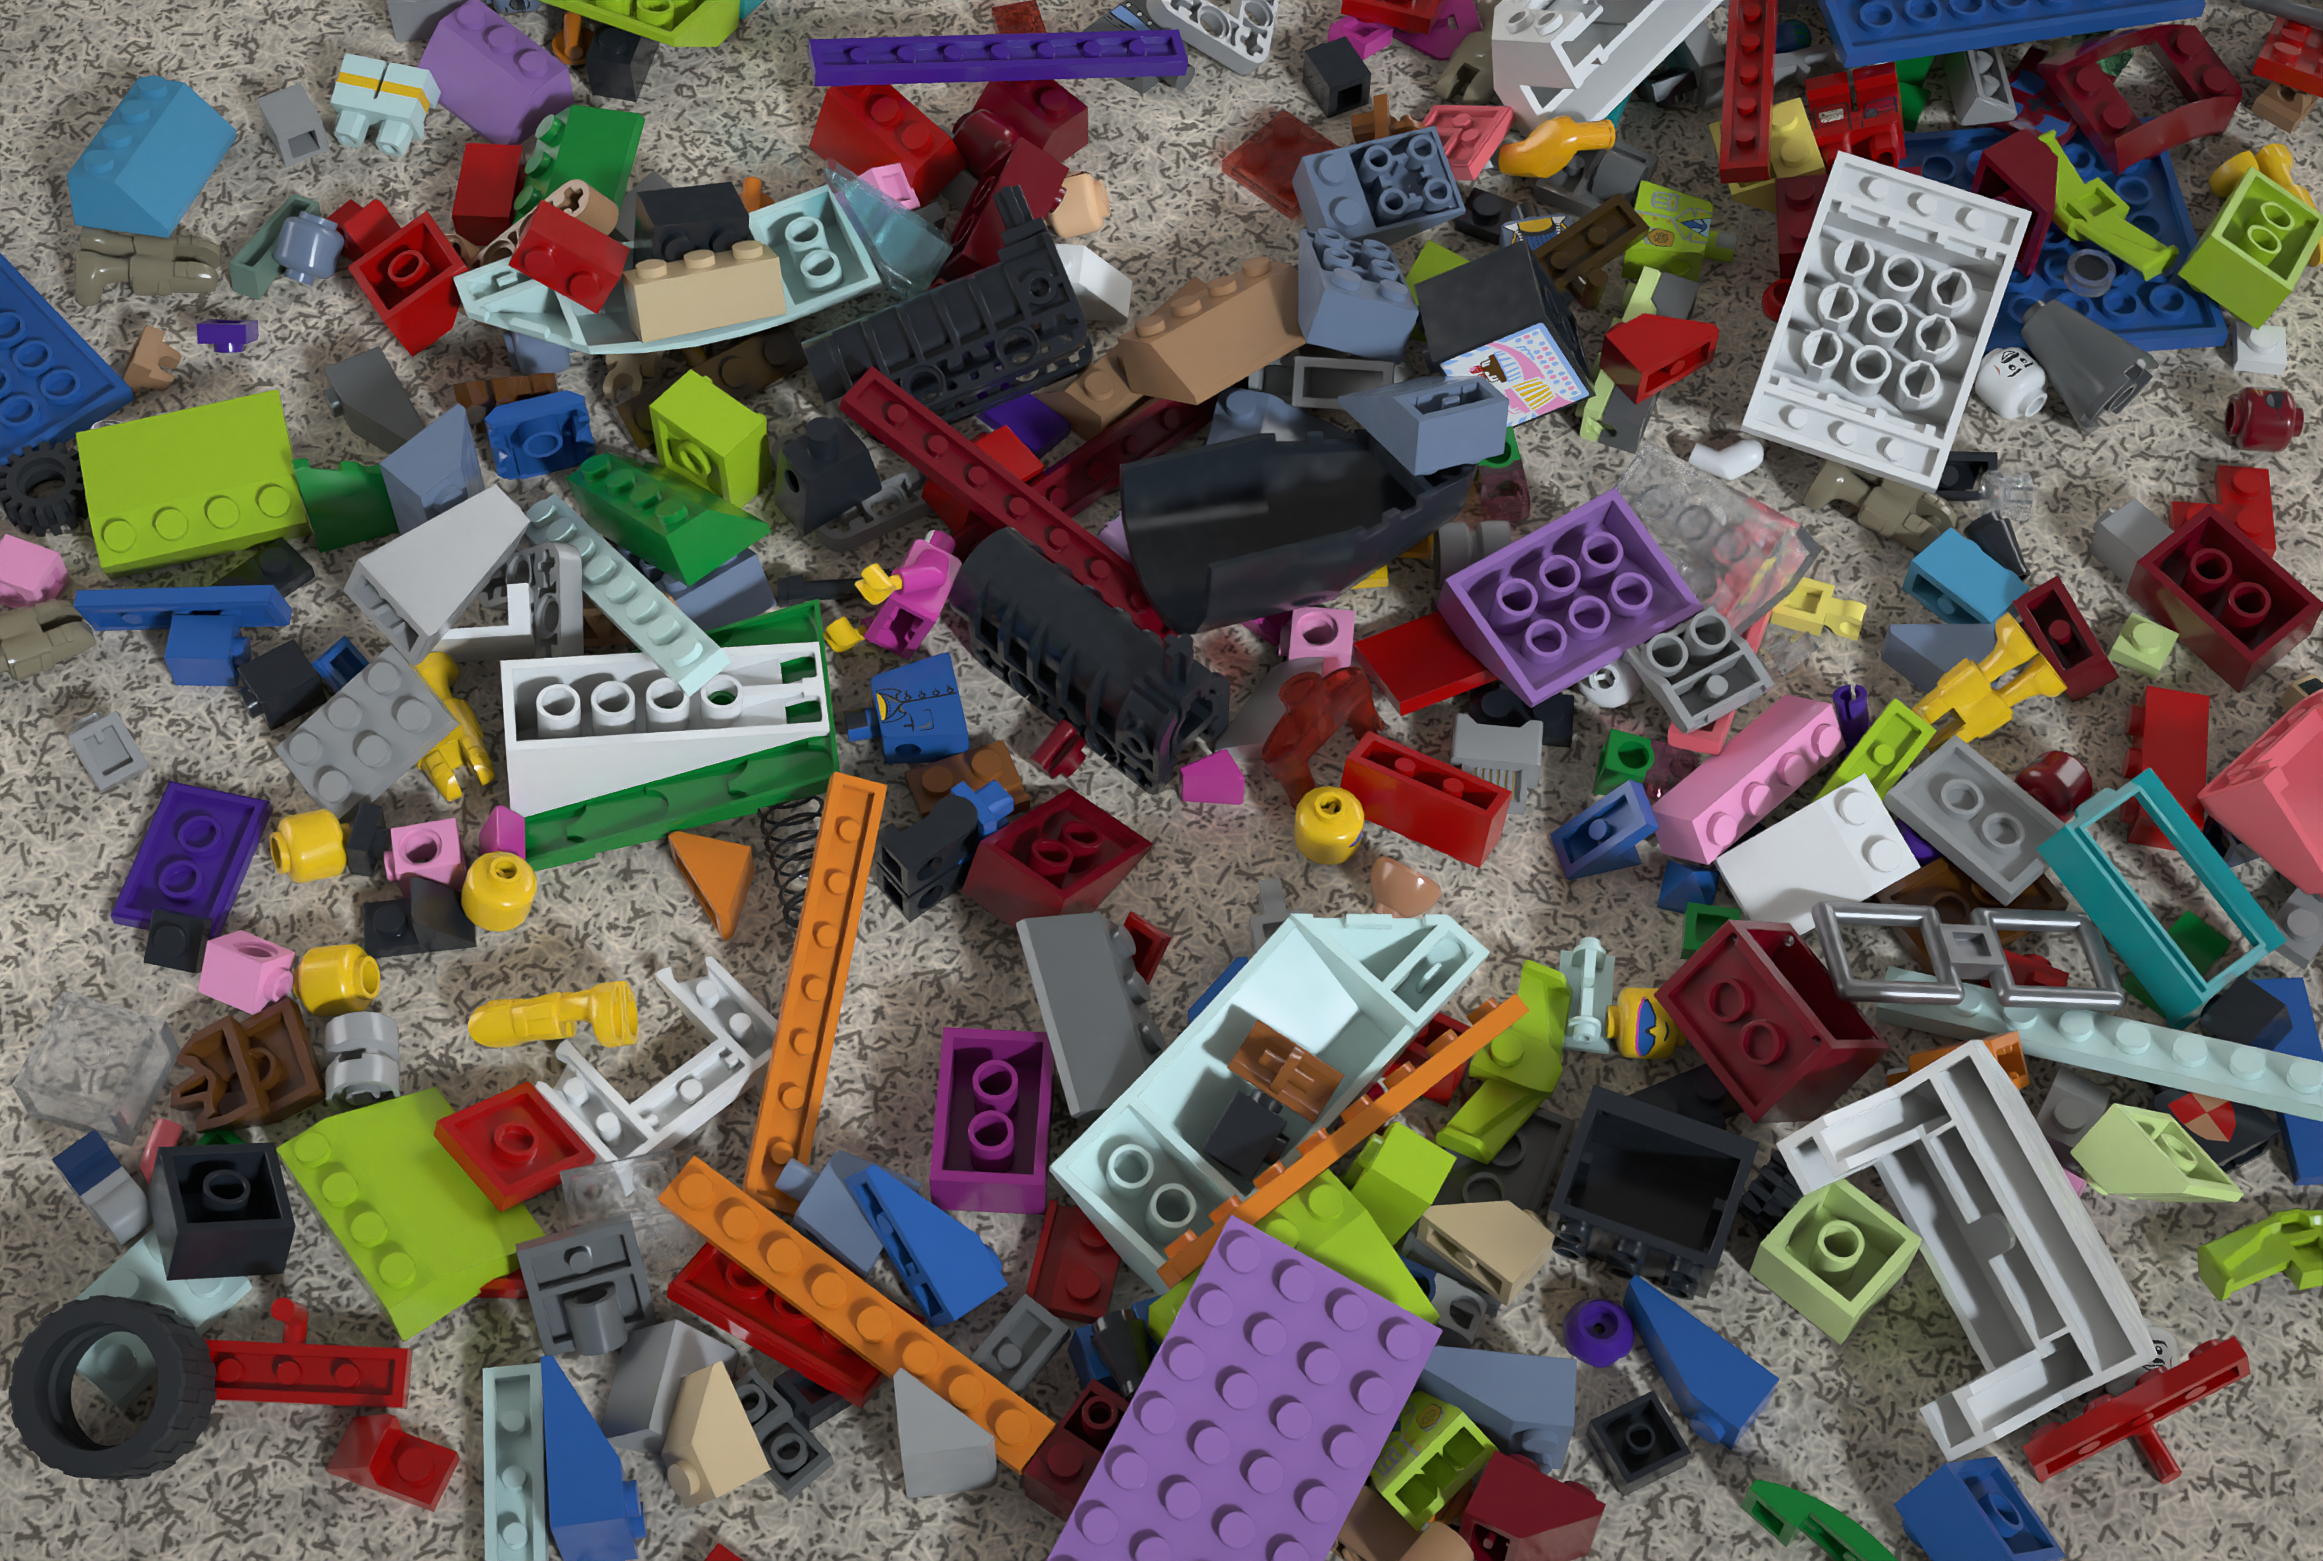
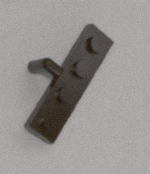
M1618 193L1533 250L1561 295L1569 291L1584 309L1594 310L1599 305L1608 282L1607 273L1600 268L1647 237L1650 227L1626 199Z
M788 323L769 328L709 360L701 346L669 350V356L673 361L682 362L686 360L690 369L702 377L707 376L710 378L712 384L737 401L808 365L807 358ZM689 370L616 406L612 410L636 453L656 444L649 405Z

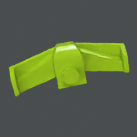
M2054 129L2037 137L2046 143L2052 152L2059 157L2055 210L2051 220L2066 235L2077 241H2092L2135 268L2138 276L2145 281L2154 278L2174 265L2179 249L2175 245L2165 246L2127 222L2125 219L2130 207L2099 177L2084 184L2055 139L2056 131Z
M1524 960L1518 996L1530 1011L1512 1024V1028H1507L1476 1052L1470 1063L1469 1076L1483 1081L1484 1084L1448 1124L1439 1130L1436 1134V1144L1488 1164L1543 1101L1552 1097L1563 1073L1561 1059L1573 990L1563 973L1532 960Z
M2293 1208L2273 1212L2270 1217L2197 1248V1259L2201 1280L2220 1302L2228 1299L2232 1292L2281 1271L2287 1275L2298 1290L2323 1286V1210Z

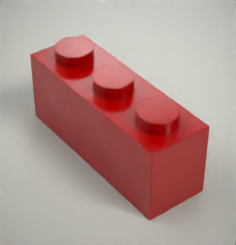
M2146 686L2139 704H2130L2127 712L2125 735L2133 736V745L2128 747L2125 752L2122 777L2131 781L2150 767L2202 832L2205 809L2197 796L2206 786L2210 696ZM2134 796L2120 805L2119 821L2128 823L2127 843L2177 851Z
M1367 731L1346 757L1340 784L1341 788L1353 793L1360 801L1365 815L1364 820L1373 822L1403 835L1409 840L1424 844L1451 856L1455 860L1465 862L1479 869L1500 841L1512 796V791L1371 731Z

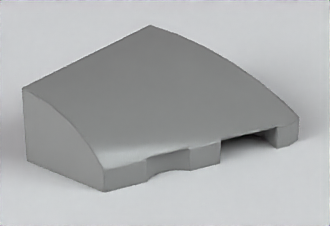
M1324 657L1296 658L1271 668L1216 743L1215 752L1227 749L1232 758L1262 760L1263 751L1315 755Z

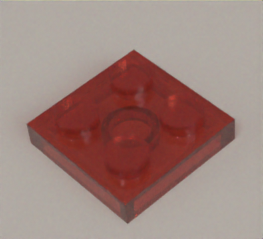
M1284 109L1222 160V172L1287 218L1293 220L1302 212L1291 182L1301 158L1340 147Z

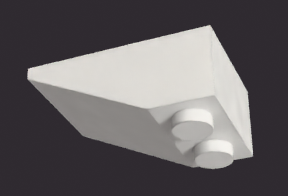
M1865 773L1713 861L1748 921L1790 923L1799 935L1815 928L1811 911L1817 902L1859 903L1921 868Z

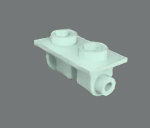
M1594 937L1582 938L1579 941V945L1573 951H1560L1559 971L1565 975L1573 990L1563 1049L1608 1054L1610 1038L1605 1037V1011L1607 1005H1612L1615 956L1606 955V950L1601 947V941Z

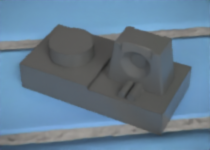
M1024 1293L969 1359L1019 1396L1071 1336L1070 1328Z

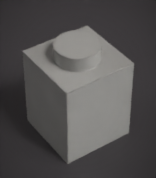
M301 83L257 99L265 130L286 167L330 151L322 120Z
M2133 498L2118 510L2114 507L2109 508L2098 518L2093 526L2096 534L2089 552L2128 585L2137 561L2174 531L2136 498Z

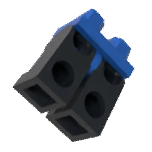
M994 779L975 792L962 781L951 789V796L944 797L933 805L931 814L904 831L900 832L892 822L878 831L875 843L876 860L878 861L876 862L877 887L909 922H912L964 886L979 842L1010 824L1005 816L1014 811V800Z

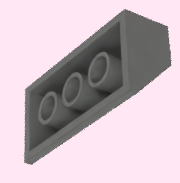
M1099 912L1025 918L1017 922L1016 927L1069 1111L1072 1117L1090 1127L1162 1054L1161 1050L1165 1048L1162 1032L1151 1019L1146 1004L1151 998L1148 986L1143 977L1136 971L1132 955L1136 953V946L1131 934L1123 925H1116Z

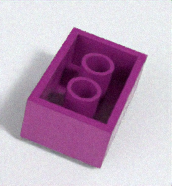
M943 1027L929 1176L931 1203L939 1209L1045 1215L1056 1062L1047 1032Z

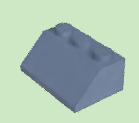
M459 403L379 463L400 536L486 490L466 409Z

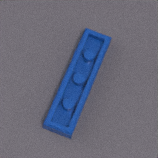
M274 585L76 590L73 605L95 631L170 629L173 615L235 616L239 627H275L290 625L292 608Z
M2303 977L2251 980L2286 1004L2293 1025V1029L2272 1051L2323 1062V1051ZM2275 1111L2294 1186L2323 1184V1122Z

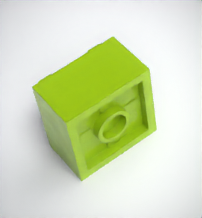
M690 369L649 405L659 465L670 468L741 509L773 481L766 416L760 412L756 414L712 384V380L707 376L702 377Z

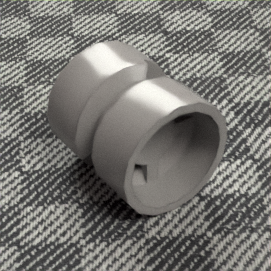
M1507 520L1483 521L1476 525L1474 531H1470L1464 521L1448 522L1433 533V565L1436 587L1442 588L1445 579L1511 544L1509 522Z
M361 1011L335 1017L327 1023L325 1028V1058L329 1065L325 1071V1084L328 1106L336 1111L345 1113L401 1097L400 1069L398 1063H396L399 1057V1028L397 1022L391 1017L377 1012Z

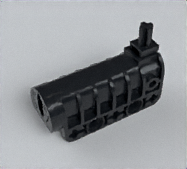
M1019 184L1013 187L1010 185L1001 188V192L993 194V199L1007 230L1000 233L1005 248L997 251L1000 259L999 262L801 342L818 389L832 417H840L842 420L850 418L838 409L841 399L871 366L932 412L946 407L945 412L939 417L951 426L1077 375L1091 364L1094 352L1085 316L1043 217L1034 219ZM1048 347V351L1042 353L1041 349ZM1078 351L1079 360L1070 362L1068 357L1075 355L1074 353ZM1023 356H1028V357H1029V358H1028L1027 360H1025L1024 362H1019V363L1014 362L1016 359H1018V358H1020V357H1023ZM1053 363L1056 370L1048 373L1047 366ZM1002 365L1003 370L995 372V368ZM1038 370L1036 376L1031 380L1020 381L1016 379ZM980 376L979 378H977V379H975V380H971V379L974 378V377ZM1007 382L1010 388L1002 391L1001 384ZM955 384L956 389L950 391L948 387ZM986 391L988 396L979 400L976 394ZM936 393L930 400L922 401L928 394ZM962 401L965 407L957 409L956 402ZM865 429L874 444L879 447L889 448Z
M1005 527L989 535L973 550L960 568L951 588L950 606L955 613L969 622L970 646L977 661L1022 697L1026 698L1029 695L1026 700L1057 724L1063 719L1073 725L1077 733L1086 740L1085 745L1100 757L1105 754L1106 756L1103 758L1105 761L1148 794H1158L1172 780L1173 767L1177 762L1175 754L1178 755L1192 740L1198 736L1205 742H1212L1227 729L1229 722L1230 681L1223 674L1211 672L1194 659L1193 638L1191 635L1184 633L1180 638H1177L1170 633L1165 637L1163 647L1162 639L1158 634L1150 629H1139L1133 624L1130 613L1121 607L1111 608L1103 602V595L1098 589L1092 585L1082 586L1074 580L1072 570L1062 563L1052 564L1045 558L1043 548L1016 528Z

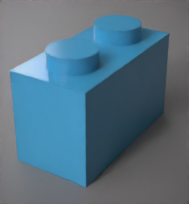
M1950 527L1911 560L1902 589L1947 624H1993L1994 636H1997L1995 632L1997 619L2007 612L2016 619L2020 614L2012 601L2029 592L2030 587L2024 584L2013 571L2005 569L1985 554L1974 541L1966 539Z

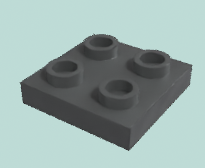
M1616 139L1613 147L1608 150L1577 151L1570 162L1558 173L1549 178H1538L1534 185L1532 198L1579 217H1584L1618 193L1634 208L1641 180L1647 182L1651 180L1657 170L1659 157Z
M630 1213L515 1244L545 1356H555L576 1349L580 1355L584 1356L605 1354L623 1346L627 1342L631 1331L659 1324Z

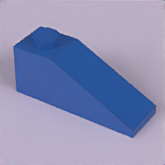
M873 1164L844 1179L932 1329L956 1321L1008 1286L1001 1274L1002 1265L997 1254L990 1246L982 1242L978 1234L877 1165Z
M1635 1274L1628 1284L1622 1305L1630 1316L1637 1333L1683 1416L1690 1420L1691 1428L1699 1437L1711 1444H1718L1720 1442L1729 1450H1732L1770 1402L1780 1378Z

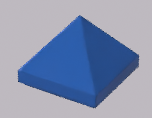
M345 635L311 663L313 668L335 693L341 690L370 664Z
M1668 859L1657 908L1684 914L1687 902L1713 905L1720 875L1719 871Z

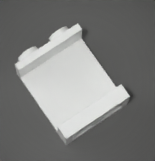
M529 583L507 584L509 625L449 629L430 653H447L452 656L455 662L535 658L534 593Z

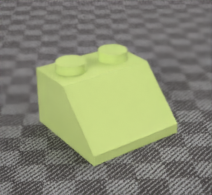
M2114 1103L2070 1152L2084 1168L2081 1171V1175L2094 1190L2106 1196L2115 1194L2126 1196L2132 1200L2139 1198L2158 1202H2237L2244 1195L2238 1186L2178 1122L2167 1113Z

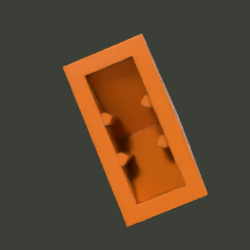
M680 831L668 835L674 864L723 941L733 937L755 874L751 846Z

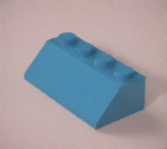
M139 76L67 174L75 225L169 238L234 143L237 136L236 129L185 82L166 80L160 76Z

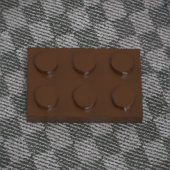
M1946 856L1940 857L1873 895L1871 903L1933 906L1938 911L1942 924L1971 925L1969 916L1976 908L2066 911L2069 905L2067 900L2043 873L2012 902L2004 906ZM1888 926L1927 975L1936 976L1920 927ZM1996 930L2002 948L2033 932Z

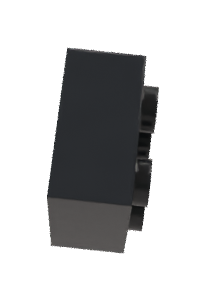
M1654 1390L1590 1420L1586 1436L1622 1497L1686 1467L1691 1455V1451Z

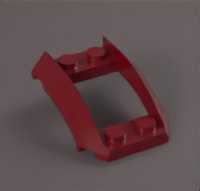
M2148 24L2109 30L2090 37L2039 62L2036 67L2115 176L2122 174L2127 167L2143 159L2147 161L2191 140L2212 134L2216 137L2224 134L2242 98V87L2195 25ZM2146 45L2190 104L2174 109L2142 124L2097 62L2122 51Z

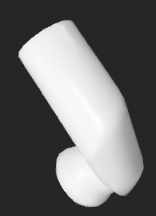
M1751 438L1740 440L1720 451L1697 442L1690 455L1688 465L1725 480H1734L1757 468L1763 461L1764 451L1760 442Z

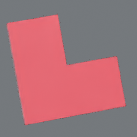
M1434 105L1422 121V124L1426 128L1436 126L1454 179L1475 181L1517 118L1510 106Z

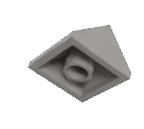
M677 1319L631 1331L627 1342L621 1349L601 1430L611 1446L661 1454L682 1378L722 1360L733 1384L740 1356L739 1351Z
M900 1368L893 1376L907 1498L991 1488L998 1480L995 1437L907 1371Z

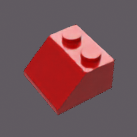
M428 211L422 213L347 267L383 322L412 357L453 329L461 301L453 277L469 272V269Z

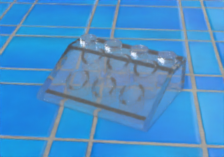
M1649 441L1645 442L1613 487H1616L1704 608L1703 611L1713 606L1718 613L1728 620L1731 628L1738 635L1745 632L1792 593L1822 551L1802 524ZM1692 619L1686 621L1683 625L1692 621Z

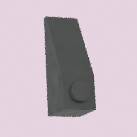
M380 346L324 368L330 388L323 390L326 403L333 417L337 418L343 415L350 430L386 453L392 454L425 429L422 420Z

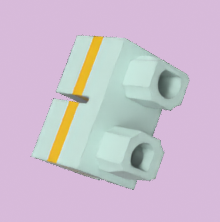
M345 53L330 102L337 113L334 135L339 143L354 148L362 147L367 130L379 131L375 144L380 151L388 155L403 157L412 138L422 140L424 137V119L429 108L435 109L441 94L430 70L389 62V65H387L383 60Z

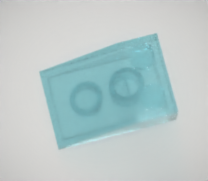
M828 156L823 164L822 176L877 268L883 273L885 277L883 283L908 298L911 292L916 295L925 292L953 250L952 236Z

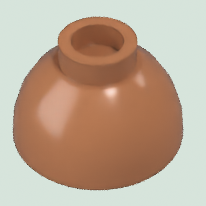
M1382 856L1376 858L1370 876L1371 891L1377 902L1372 910L1373 913L1392 914V918H1411L1428 911L1442 896L1440 886L1423 874L1389 857Z

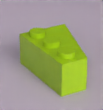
M1395 1121L1375 1131L1362 1152L1358 1151L1346 1171L1342 1170L1337 1178L1367 1209L1393 1247L1432 1205L1457 1157L1398 1121Z

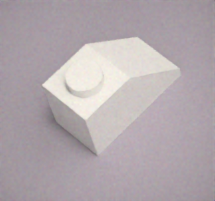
M1054 243L1085 319L1128 323L1132 280L1086 246Z

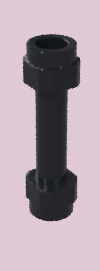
M890 568L883 569L887 576L890 577L892 574ZM789 574L788 577H778L779 607L787 608L818 598L819 601L865 598L854 585L855 582L862 580L863 577L804 581L803 574Z

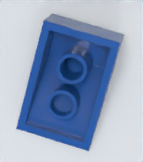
M553 1355L541 1356L550 1528L563 1561H626L638 1559L637 1539L647 1538L648 1536L644 1501H640L637 1480L627 1481L620 1458Z

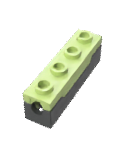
M1644 266L1638 283L1629 282L1626 287L1620 310L1625 311L1623 318L1614 317L1610 328L1619 322L1627 323L1643 313L1691 320L1700 283L1666 272L1660 273V270ZM1599 352L1591 373L1592 381H1595L1594 389L1596 396L1579 402L1575 412V416L1583 418L1579 437L1598 441V443L1636 454L1661 391L1635 405L1599 367L1601 352Z

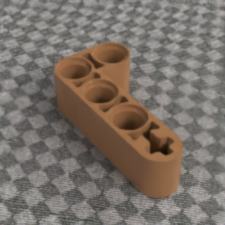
M579 179L568 181L544 200L607 236L615 228L618 221L619 212L617 205L585 181ZM537 206L483 250L455 233H447L445 236L469 271L512 256L518 239ZM460 301L458 312L468 317L463 303ZM473 320L476 323L483 325L485 327L493 326L487 323Z
M1365 1484L1330 1549L1343 1561L1474 1560V1553L1470 1546L1453 1529L1439 1521H1432L1425 1531L1420 1529L1417 1532L1393 1506Z

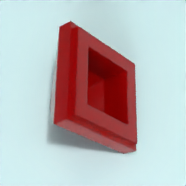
M1130 911L1123 926L1131 934L1136 946V953L1132 955L1136 971L1143 977L1146 984L1149 985L1172 937L1137 913Z

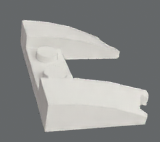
M712 956L705 958L708 976L677 983L674 980L671 967L661 969L654 974L660 987L695 1028L708 1040L710 1045L629 1105L567 1039L561 1042L555 1051L557 1059L566 1063L567 1066L554 1089L541 1081H538L535 1086L541 1096L596 1155L594 1161L626 1197L671 1163L668 1150L751 1087L759 1096L763 1092L778 1021Z

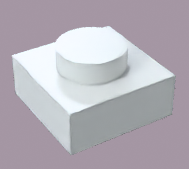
M2236 322L2232 331L2233 370L2283 375L2287 366L2285 327L2262 325L2257 330L2248 323Z

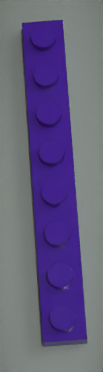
M1179 29L809 39L807 53L814 87L1186 76L1188 58Z

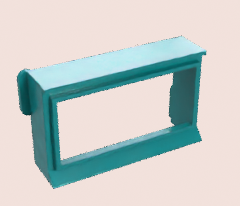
M2150 767L2117 791L2111 788H2104L2079 805L2074 812L2076 819L2066 824L2036 848L2165 1013L2167 1022L2172 1029L2182 1031L2199 1019L2204 1006L2213 995L2287 941ZM2132 796L2138 800L2254 947L2207 983L2086 830L2087 827Z

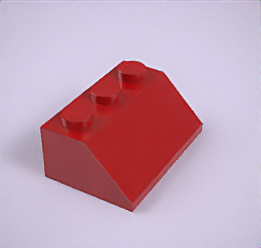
M891 84L831 86L826 91L809 147L847 182H850L871 168L900 163L910 188L914 189L921 207L916 210H919L933 200L967 166L965 159L951 137Z

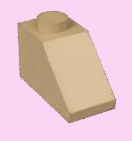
M1509 1200L1430 1206L1420 1217L1417 1232L1418 1240L1506 1307L1509 1306L1547 1262L1555 1237L1550 1232L1546 1222L1538 1214L1528 1209L1522 1211Z
M722 1360L682 1378L661 1453L668 1469L669 1484L673 1491L681 1498L685 1510L716 1499L771 1470Z

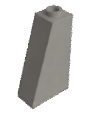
M495 484L359 558L343 591L415 667L427 657L515 552L530 520L522 512L519 505L511 500Z

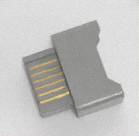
M1457 713L1454 715L1449 765L1512 791L1507 813L1524 815L1527 788L1537 789L1541 769L1543 722L1530 720L1520 728L1477 724L1468 714Z

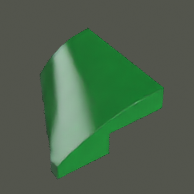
M307 458L291 460L320 553L399 532L379 464L363 466L357 462L340 461L338 470L310 468Z

